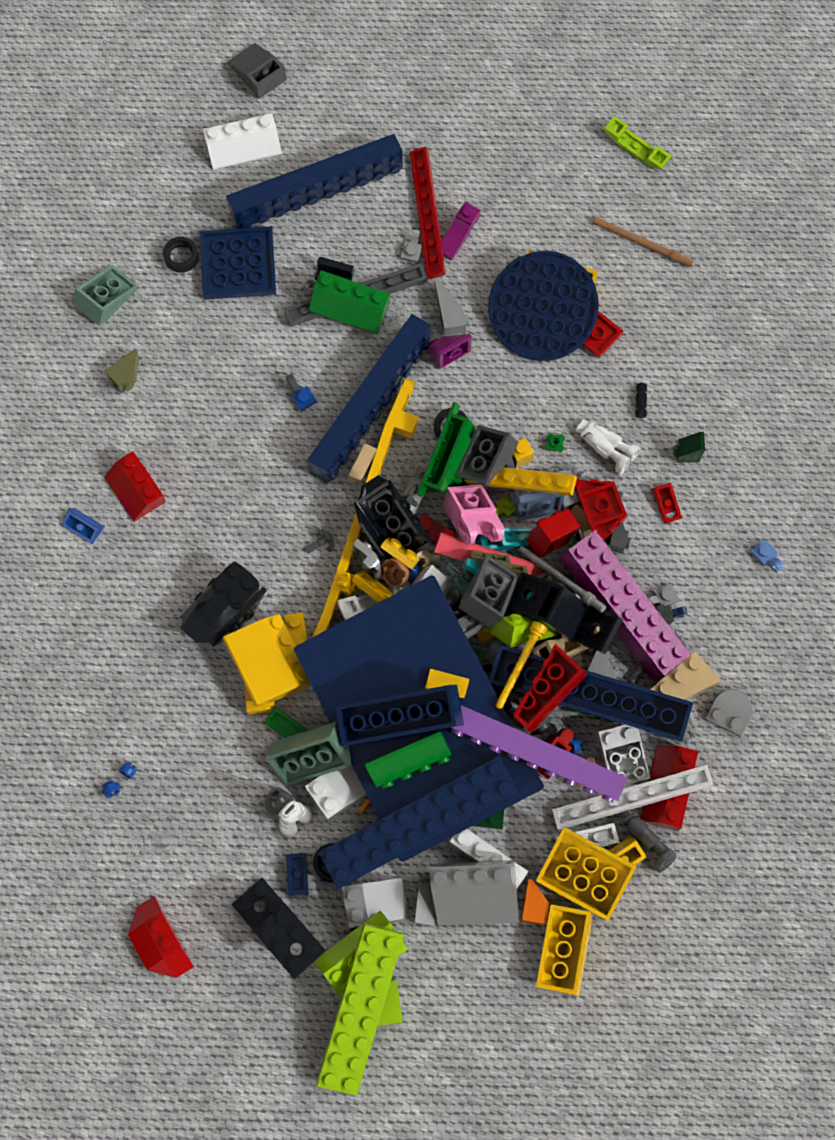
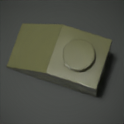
M135 349L105 370L108 378L121 393L131 390L137 380L140 358Z

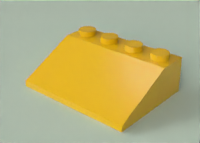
M280 614L261 619L222 638L256 707L301 693L311 685L294 651L295 644Z
M563 827L536 882L609 921L637 866L572 830Z

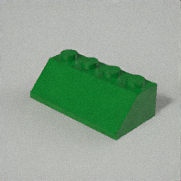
M321 271L314 286L309 312L378 335L390 305V294Z
M438 732L366 763L365 766L375 786L386 789L393 786V781L399 778L402 782L411 778V773L419 770L420 773L430 770V765L436 762L438 765L450 761L449 757L452 756L444 734Z

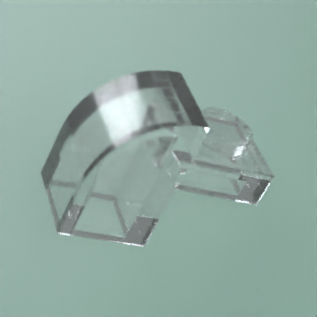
M401 298L393 299L396 316L383 318L387 342L395 338L412 314H407L406 305L402 304Z

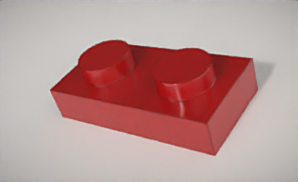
M424 513L421 516V524L434 544L437 543L440 532L455 536L454 532Z

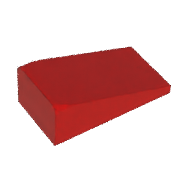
M671 482L651 488L664 524L682 519ZM674 511L676 512L675 516L672 518H668L666 516V514Z

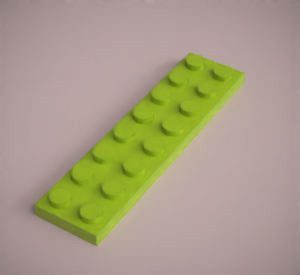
M363 923L316 1081L317 1087L357 1096L402 946L404 933Z

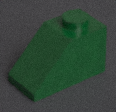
M698 432L678 439L676 446H673V456L677 457V463L700 462L705 451L704 432Z

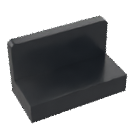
M319 256L317 261L318 270L314 278L316 281L321 271L352 281L354 266Z

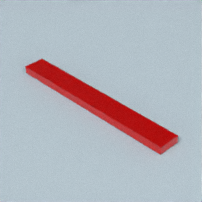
M425 146L410 151L426 274L427 278L431 280L446 275L429 151Z

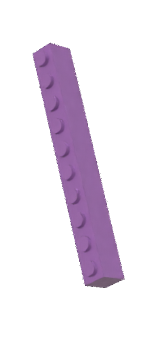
M461 705L464 725L451 727V733L460 737L463 734L471 737L470 741L478 745L484 742L489 745L488 749L500 753V750L508 753V758L517 762L519 758L527 761L526 765L537 770L539 766L545 769V774L554 778L557 775L564 777L563 782L575 786L576 783L583 786L582 790L594 795L596 791L603 794L601 798L611 803L614 800L619 801L628 779L627 777Z

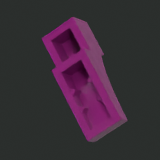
M464 202L441 242L444 257L451 261L470 235L471 229L480 218V209Z

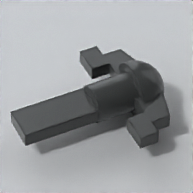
M317 528L318 535L322 533L323 536L305 547V550L309 554L328 542L330 546L326 548L331 552L332 547H334L332 534L324 528L321 530Z

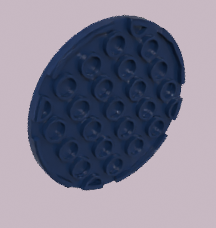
M536 251L516 258L497 276L489 295L488 312L496 336L507 349L525 359L553 361L575 352L589 338L598 318L599 299L592 277L575 259L559 252Z

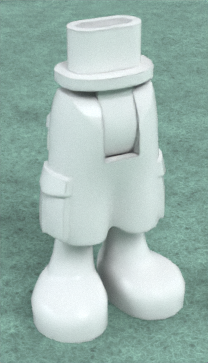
M585 419L582 420L575 430L605 459L611 457L616 462L615 471L619 475L624 473L630 461L633 462L641 451L639 446L625 444L619 435L608 431L602 426L594 425L593 422L589 423ZM616 450H621L625 455L617 452Z
M290 801L279 812V829L283 836L292 838L297 835L298 827L295 823L296 821L304 824L311 821L312 811L308 806L300 802Z

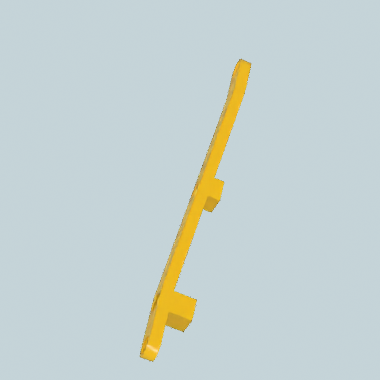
M406 378L385 423L366 483L377 475H381L394 433L412 439L416 431L419 417L404 411L415 387L414 380ZM355 514L322 616L312 637L330 628L338 605L337 601L342 593L340 591L342 586L337 584V581L342 579L340 572H349L354 557L353 544L357 539H360L361 535L365 536L361 531L357 514Z

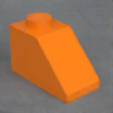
M528 879L521 922L545 926L550 911L549 902L534 881Z

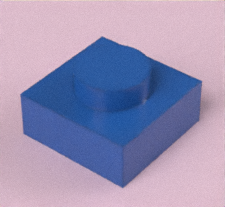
M307 386L291 395V398L301 412L317 403V400Z

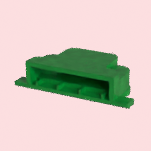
M453 402L417 491V495L421 497L425 496L427 488L433 492L446 494L447 487H454V483L463 485L465 482L464 479L456 477L455 473L473 437L475 425L472 424L470 419L457 415L460 405L456 402Z

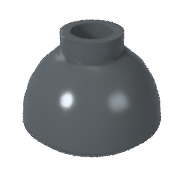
M275 788L266 796L265 807L268 813L279 815L282 808L293 800L288 792Z

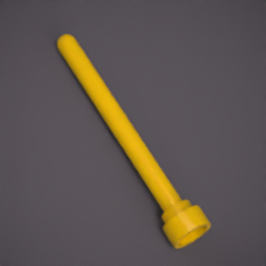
M533 621L530 627L531 636L496 702V708H503L535 643L541 636L545 635L547 631L545 625Z

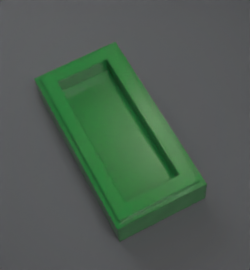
M277 707L274 708L264 721V724L284 738L307 731L305 727Z

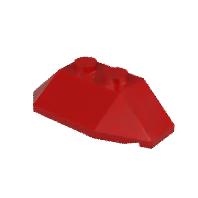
M154 896L137 906L127 935L147 971L177 978L194 968L156 897Z

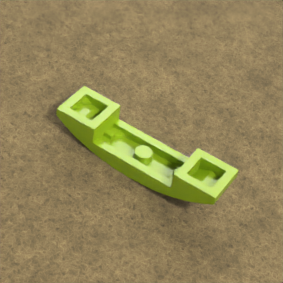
M614 115L604 128L608 136L623 150L648 166L662 170L672 156L659 146L654 148L627 129L629 125Z

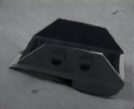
M377 475L361 486L359 499L354 502L362 533L371 540L373 549L379 552L383 558H395L381 548V545L388 537L398 540L403 548L406 550L410 549L416 554L433 544L419 517L412 513L409 502L402 498L391 480H386Z
M235 561L228 565L217 578H213L209 582L208 588L204 592H200L195 597V602L180 616L182 619L180 629L196 643L207 642L214 647L223 642L222 638L241 629L242 626L240 625L245 620L249 621L254 616V610L267 591L250 572Z

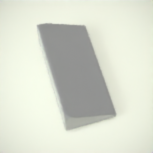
M419 882L414 924L435 926L436 911L431 884Z

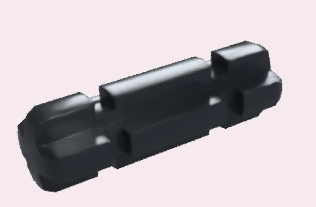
M640 382L636 385V392H638L636 393V408H638L636 409V417L642 419L647 416V409H645L647 408V393H645L647 392V384Z

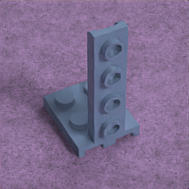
M512 458L505 465L506 468H515ZM510 489L509 493L510 502L516 508L515 516L517 521L551 515L555 511L561 510L565 496L535 491L523 495V491L517 489Z

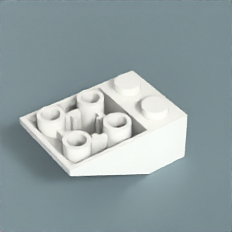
M617 722L594 728L605 768L627 777L625 785L650 779L639 729Z

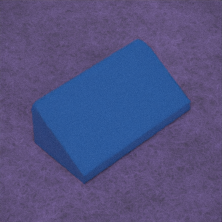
M76 508L68 509L61 525L90 544L95 542L105 528L104 525Z

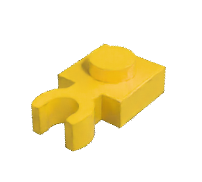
M341 571L342 579L337 581V584L342 586L340 591L346 597H352L358 591L356 584L351 581L354 575Z

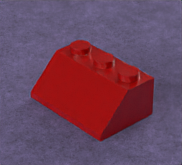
M134 451L117 460L104 477L134 522L166 502L164 495Z

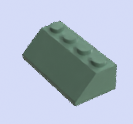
M337 721L273 741L265 756L286 786L345 769L352 765L349 746H342Z

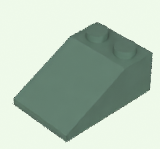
M111 265L75 288L72 304L97 325H101L129 299L139 286Z

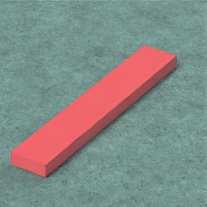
M441 532L434 548L436 553L461 561L470 558L471 550L507 555L511 564L526 566L530 575L537 577L545 573L544 570L533 562L478 544L466 545L462 539Z

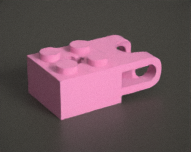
M482 484L447 487L442 505L466 545L475 544L478 534L486 536L491 542L502 541L504 536L503 524L495 513L496 508Z

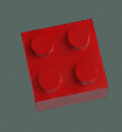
M568 508L563 511L557 510L551 517L547 519L543 517L536 522L537 526L530 531V536L526 541L536 556L542 558L568 544L581 526Z

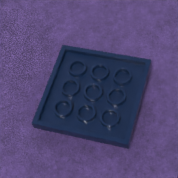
M272 226L200 231L204 300L277 295Z

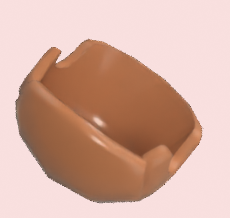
M396 558L386 559L380 565L383 569L381 578L388 586L399 588L405 585L409 578V569L405 564Z

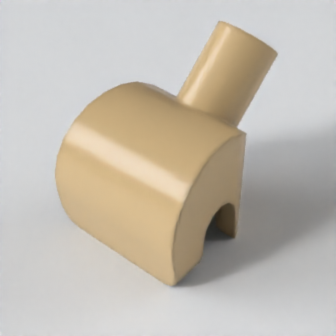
M424 550L417 553V557L421 561L419 568L422 570L430 563L440 562L439 554L430 555L428 551Z

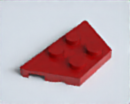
M577 478L575 489L591 532L596 530L601 538L605 540L627 519V513L615 482L599 481L596 479H590V481L579 480Z

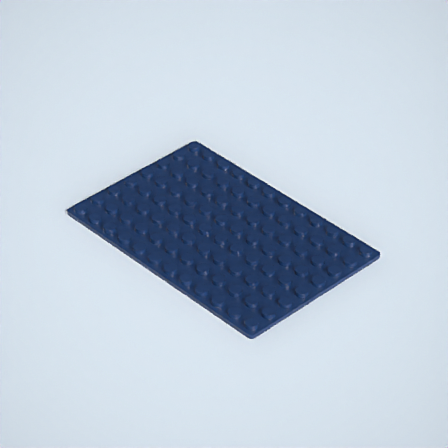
M431 575L294 648L330 723L336 721L338 723L335 706L426 689L430 669L470 679L465 699L460 698V704L514 728L504 708H496L498 696L435 576ZM452 728L349 746L352 767L379 820L498 756L503 760L519 790V793L398 857L402 862L542 790L544 784L536 769L527 766V761L519 758L517 762L508 758V753L500 750V753L488 749L489 745L484 742L478 745L470 741L471 737L463 734L462 737L451 733ZM438 732L444 734L452 756L449 757L450 761L438 765L436 762L430 765V770L420 773L419 770L411 773V778L402 782L399 778L393 781V786L386 789L375 786L366 769V763Z

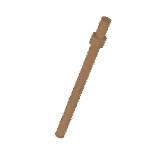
M595 217L593 220V224L663 254L676 263L678 261L689 267L693 264L694 260L681 255L679 251L667 249L598 217Z

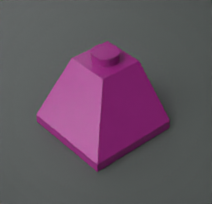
M470 334L443 336L440 339L436 338L429 343L428 353L438 368L441 369L471 352L472 336Z

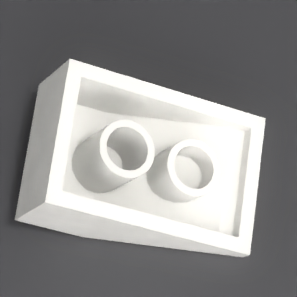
M352 765L345 769L321 775L305 786L307 792L328 822L367 796Z

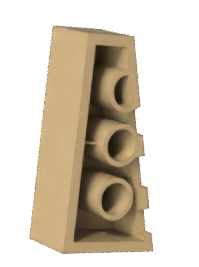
M693 652L650 690L689 700L718 686L722 680L696 652Z

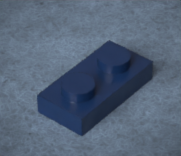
M286 854L288 895H308L307 854Z

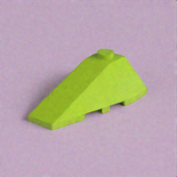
M512 614L511 616L503 617L492 628L486 626V630L511 648L526 644L531 636L530 627L533 621H539L525 615ZM547 628L545 635L541 636L538 640L558 635Z

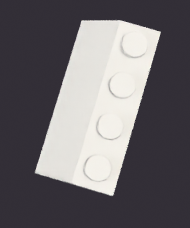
M272 113L203 129L213 170L282 154Z

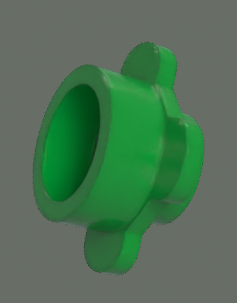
M552 433L547 435L548 444L546 449L548 451L562 452L564 450L563 441H565V436L562 434L559 436L553 435Z

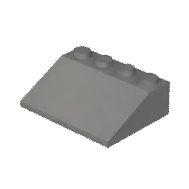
M514 860L439 863L429 867L431 891L438 925L519 922Z

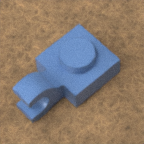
M765 539L751 550L750 553L762 566L768 563L776 573L783 568L784 563L775 557L778 552Z

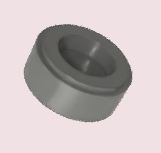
M293 374L287 375L286 379L293 392L301 390Z

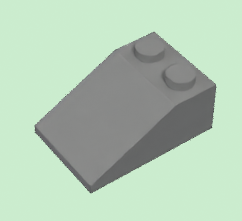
M402 878L342 887L350 930L358 928L380 910L390 922L410 918Z

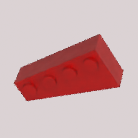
M554 644L550 655L544 661L539 674L533 680L532 686L513 715L531 733L587 676V673L556 644Z

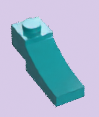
M533 527L504 528L503 539L498 542H491L486 536L478 534L475 544L496 551L519 549L521 546L531 548L526 540L530 536V531Z

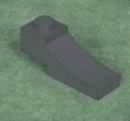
M618 491L622 500L623 492ZM623 522L612 532L609 543L611 551L623 554L624 549L629 548L631 538H628L629 531L625 530Z

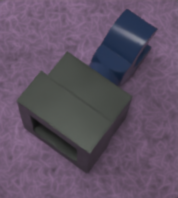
M663 604L655 607L667 624H671L674 618L685 617L687 614L686 606L671 610L670 605L664 606Z

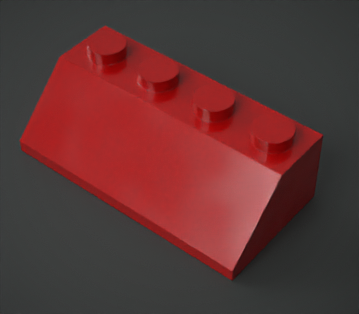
M657 745L649 781L694 769L699 751L681 746ZM689 793L643 806L640 818L645 823L679 831L682 828Z

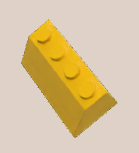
M550 905L536 983L537 988L579 997L593 920L592 912Z

